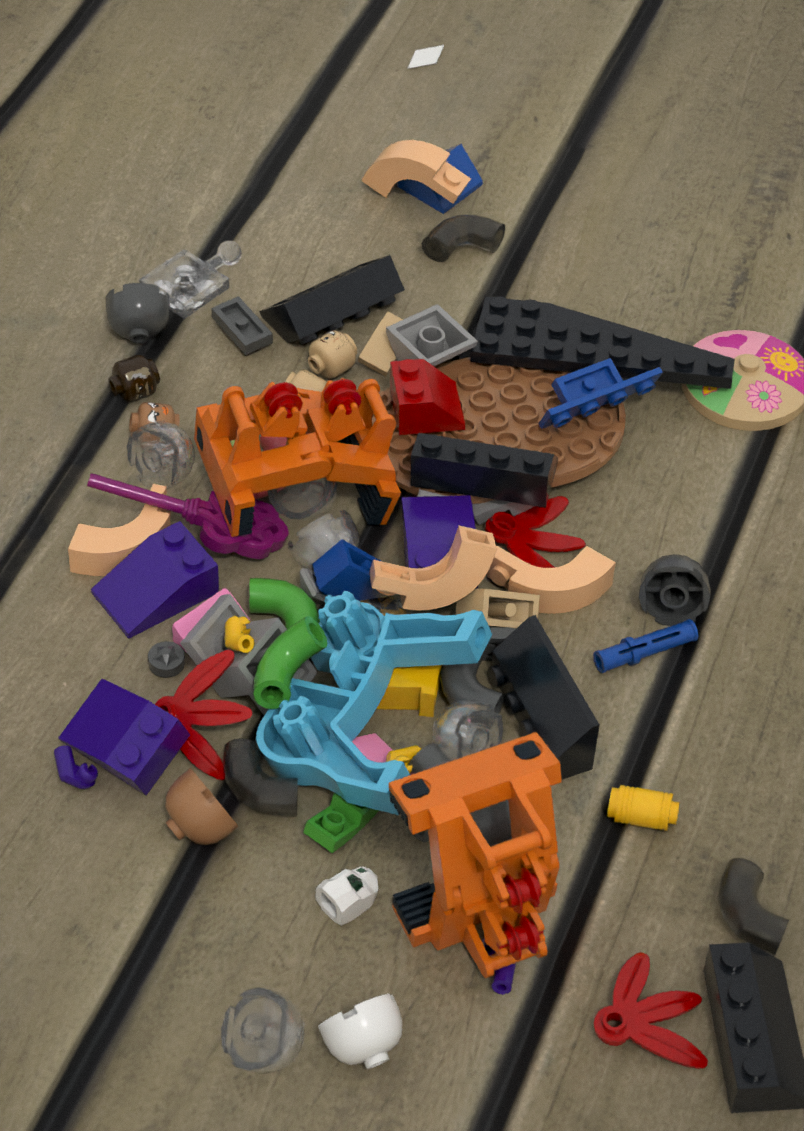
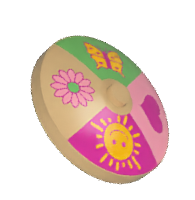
M729 330L709 335L693 345L694 347L735 359L731 389L681 384L688 402L707 419L737 430L761 431L785 425L798 417L804 410V358L786 342L761 332Z

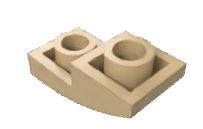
M387 311L361 352L358 362L386 377L390 371V361H396V356L386 334V327L403 319Z

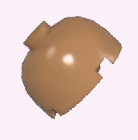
M191 768L179 776L170 786L166 795L165 807L171 818L165 823L179 840L187 836L195 844L209 845L224 839L238 827L237 823Z

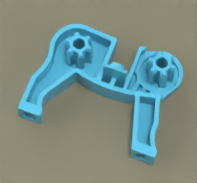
M344 591L342 595L334 597L328 595L324 600V608L318 609L320 620L318 624L324 631L328 644L326 648L313 655L311 659L318 671L332 673L339 688L292 678L290 700H283L278 709H268L257 729V745L274 774L287 783L300 786L313 785L323 787L336 793L347 803L399 815L397 809L394 808V804L390 802L388 783L410 775L404 762L397 760L388 762L371 761L363 755L352 741L362 731L377 709L395 667L478 663L492 636V632L482 611L471 610L457 615H439L434 613L394 615L386 612L384 616L374 606L356 600L354 595L348 591Z

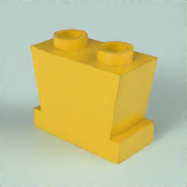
M442 665L395 667L377 709L419 710V716L434 717Z

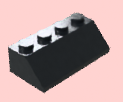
M387 255L357 265L259 312L261 317L287 343L299 340L300 345L318 338L316 332L325 328L327 332L344 326L343 319L352 316L353 320L371 313L369 307L376 303L380 308L396 301L395 294L405 289L391 256Z
M418 433L411 453L410 486L546 508L558 464V457L554 454Z
M536 615L530 616L493 650L492 665L488 668V674L492 685L495 688L499 687L504 694L505 708L510 715H515L519 723L521 737L537 732L559 760L561 778L565 779L593 769L600 724Z
M749 942L709 945L703 972L730 1112L746 1113L804 1109V1058L783 962Z

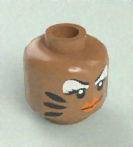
M143 402L139 406L137 413L131 412L129 432L135 433V438L139 445L167 447L172 440H177L180 422L179 414L174 413L173 408L168 404Z

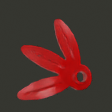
M564 496L548 499L546 508L535 506L516 516L506 512H497L485 524V532L493 533L495 542L506 544L507 549L512 555L536 567L555 568L533 549L547 552H568L582 549L586 546V543L581 538L534 530L550 523L569 505V500Z
M232 650L222 651L201 662L181 682L174 696H164L155 703V705L179 719L189 732L190 736L180 748L183 754L198 769L218 780H224L227 777V768L211 744L192 725H231L248 720L252 716V710L249 707L231 701L212 699L194 702V700L210 688L233 663L235 654Z
M636 953L623 965L618 974L613 992V1005L602 1008L595 1016L594 1030L601 1041L610 1046H618L631 1039L639 1046L671 1062L695 1069L705 1068L708 1065L706 1056L691 1042L668 1029L651 1025V1023L669 1020L693 1010L702 1002L701 996L688 991H668L649 996L637 1002L646 985L650 959L645 953ZM615 1020L622 1024L618 1027H612L607 1022Z

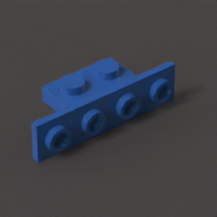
M609 358L556 378L551 385L561 405L548 409L538 424L541 429L551 425L559 428L569 423L572 417L582 414L583 417H587L608 403L610 406H616L634 393H637L638 396L644 395L656 387L655 382L663 371L658 367L623 381L612 359Z

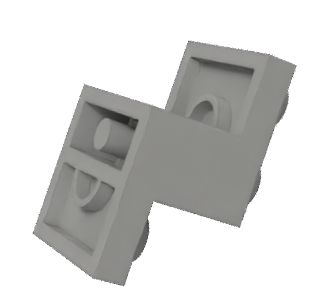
M231 594L221 595L180 643L196 665L217 653L229 650L224 643L225 622L230 617L244 616L248 618ZM279 618L250 621V624H246V628L251 629L248 635L254 639V647L248 653L232 650L235 654L233 663L212 685L221 698L249 695L262 714H266L268 709L258 705L254 699V677L256 668L266 649L280 634L287 630ZM308 659L295 672L293 678L311 682L318 672Z

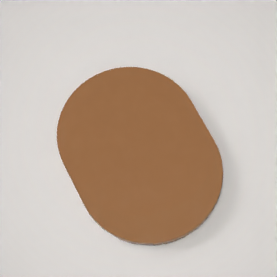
M470 357L434 366L456 382L465 420V430L423 434H433L554 454L558 457V464L551 488L580 480L596 472L613 458L622 443L626 420L623 402L616 406H610L609 403L603 405L597 412L587 417H583L582 414L572 417L569 423L559 428H555L553 425L544 429L540 428L538 423L547 410L561 405L551 385L556 378L572 372L470 362ZM389 387L385 391H380L379 394L388 414H391L395 419ZM374 414L372 417V426L376 420ZM396 424L388 456L395 469L398 487L417 496L419 489L446 496H465L464 494L410 486L411 453L418 434L399 435ZM471 496L472 504L494 500Z

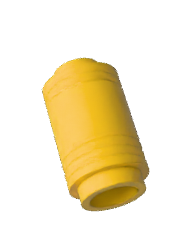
M620 785L619 788L612 787L607 817L614 818L616 823L620 822L622 824L668 831L669 824H677L680 802L673 801V793Z

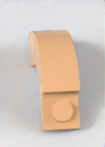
M403 140L386 147L369 167L361 181L387 198L399 181L406 179L415 180L425 184L454 204L471 178L446 162L450 153L444 149L423 141Z
M152 485L150 491L167 495L166 486ZM145 504L137 518L120 527L101 528L79 523L68 547L70 572L89 576H106L150 535L170 526L171 511Z
M458 525L452 546L446 556L436 564L425 568H408L373 560L369 572L371 587L384 595L393 596L399 594L402 609L422 611L438 609L453 604L471 593L488 573L497 550L493 533Z
M496 546L497 550L487 573L488 578L495 584L507 588L509 592L540 595L538 613L556 614L575 611L598 600L613 584L616 562L586 546L571 562L563 566L541 568L530 565Z

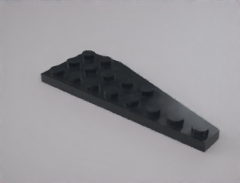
M501 296L485 297L474 337L478 343L470 351V362L574 372L611 358L622 378H632L660 367L663 373L657 381L729 389L732 386L735 362L734 358L551 303L538 302L531 299H506Z

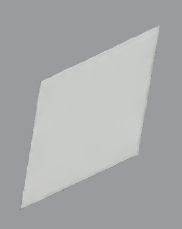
M444 45L415 50L407 69L437 63Z

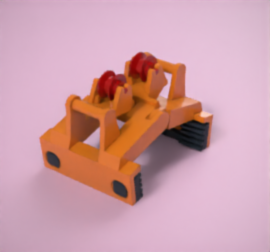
M342 378L334 382L329 380L322 392L296 388L292 383L287 382L278 384L271 382L260 395L245 398L241 387L232 386L223 392L221 404L217 405L215 403L197 407L194 440L232 537L252 534L251 528H253V512L255 510L254 493L318 480L325 476L327 481L355 484L360 495L357 501L368 525L387 524L401 495L396 482L395 469L388 456L396 421L391 414H388L379 394L380 386L375 379L364 380L358 389H356L354 382ZM374 414L376 420L372 426V417ZM261 434L262 437H286V446L261 452L259 435ZM235 440L232 448L230 441Z
M537 732L388 783L390 802L394 804L398 814H401L402 820H405V824L409 826L412 835L428 830L434 878L433 884L427 882L393 894L392 908L413 948L431 942L438 951L463 942L484 978L494 976V971L533 956L542 958L548 954L543 934L545 926L539 913L546 911L550 897L555 896L558 885L556 878L559 871V859L557 856L558 847L551 786L561 783L562 778L559 760ZM508 800L512 839L490 847L470 813ZM482 924L485 942L496 952L495 954L488 955L474 925Z

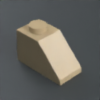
M475 588L467 596L456 602L455 615L471 610L482 611L489 627L517 628L530 616L536 615L538 619L540 595Z

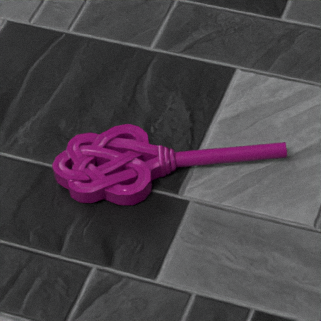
M90 473L88 487L179 513L191 525L201 526L199 538L204 546L213 552L222 554L236 552L239 555L260 560L268 557L270 552L280 550L285 545L289 536L288 527L279 518V512L272 505L255 499L253 528H251L252 534L232 537L214 490L211 491L208 501L201 500L200 498L186 499L184 501Z

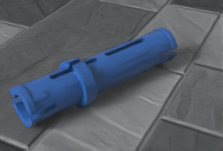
M687 619L684 622L635 639L627 637L621 639L620 644L595 651L593 653L594 663L600 673L625 664L633 666L639 664L642 658L698 640V630L695 623L691 619Z

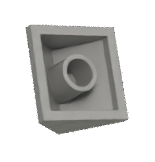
M438 304L386 327V334L397 361L424 359L435 366L476 347L478 343L469 332Z

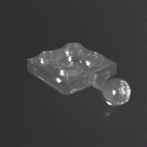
M224 241L219 245L217 254L204 262L184 249L139 279V283L156 285L160 287V293L164 295L167 292L170 298V310L186 319L230 288L229 278L217 271V269L222 265L231 266L238 263L242 256V250L236 242Z

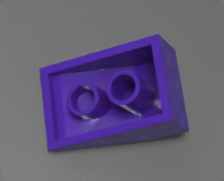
M471 495L401 498L405 567L425 568L443 559L452 546L458 525L476 529Z
M179 521L150 535L92 587L91 593L129 639L218 593V564Z
M102 678L58 739L147 796L190 734L180 720L152 702Z

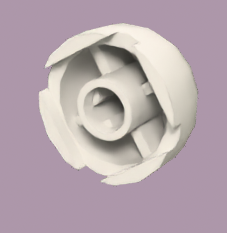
M390 994L377 996L354 1005L355 1009L345 1014L340 1012L318 1026L330 1053L340 1062L348 1065L364 1063L366 1069H371L389 1060L387 1052L398 1044L402 1035L400 1011L393 995Z

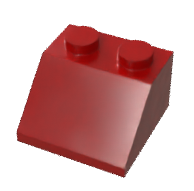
M424 359L390 361V394L399 435L465 430V420L454 380Z

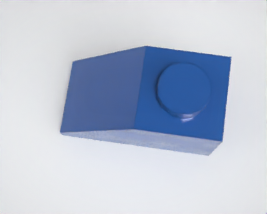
M343 539L312 564L316 576V586L325 596L332 595L334 597L342 595L344 591L352 593L355 599L359 601L389 596L371 587L369 572L373 560H381Z

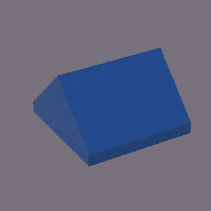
M462 144L445 150L450 153L446 162L471 178L454 204L425 184L415 180H401L398 182V187L442 214L446 213L483 184L482 178Z

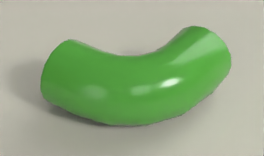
M250 578V614L278 615L285 621L286 629L306 616L312 617L317 623L320 622L316 603L303 589L284 580Z
M306 616L290 626L273 641L262 656L256 668L253 694L257 704L263 708L278 709L283 700L289 701L291 697V682L295 672L309 658L327 647L328 643L325 633L312 617Z

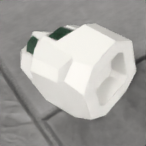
M358 867L352 870L344 869L332 878L325 879L316 887V901L334 922L342 926L353 921L372 906L378 892L377 876L371 869L365 867Z

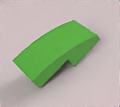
M335 793L329 807L306 821L303 833L333 853L353 838L379 810L347 803Z

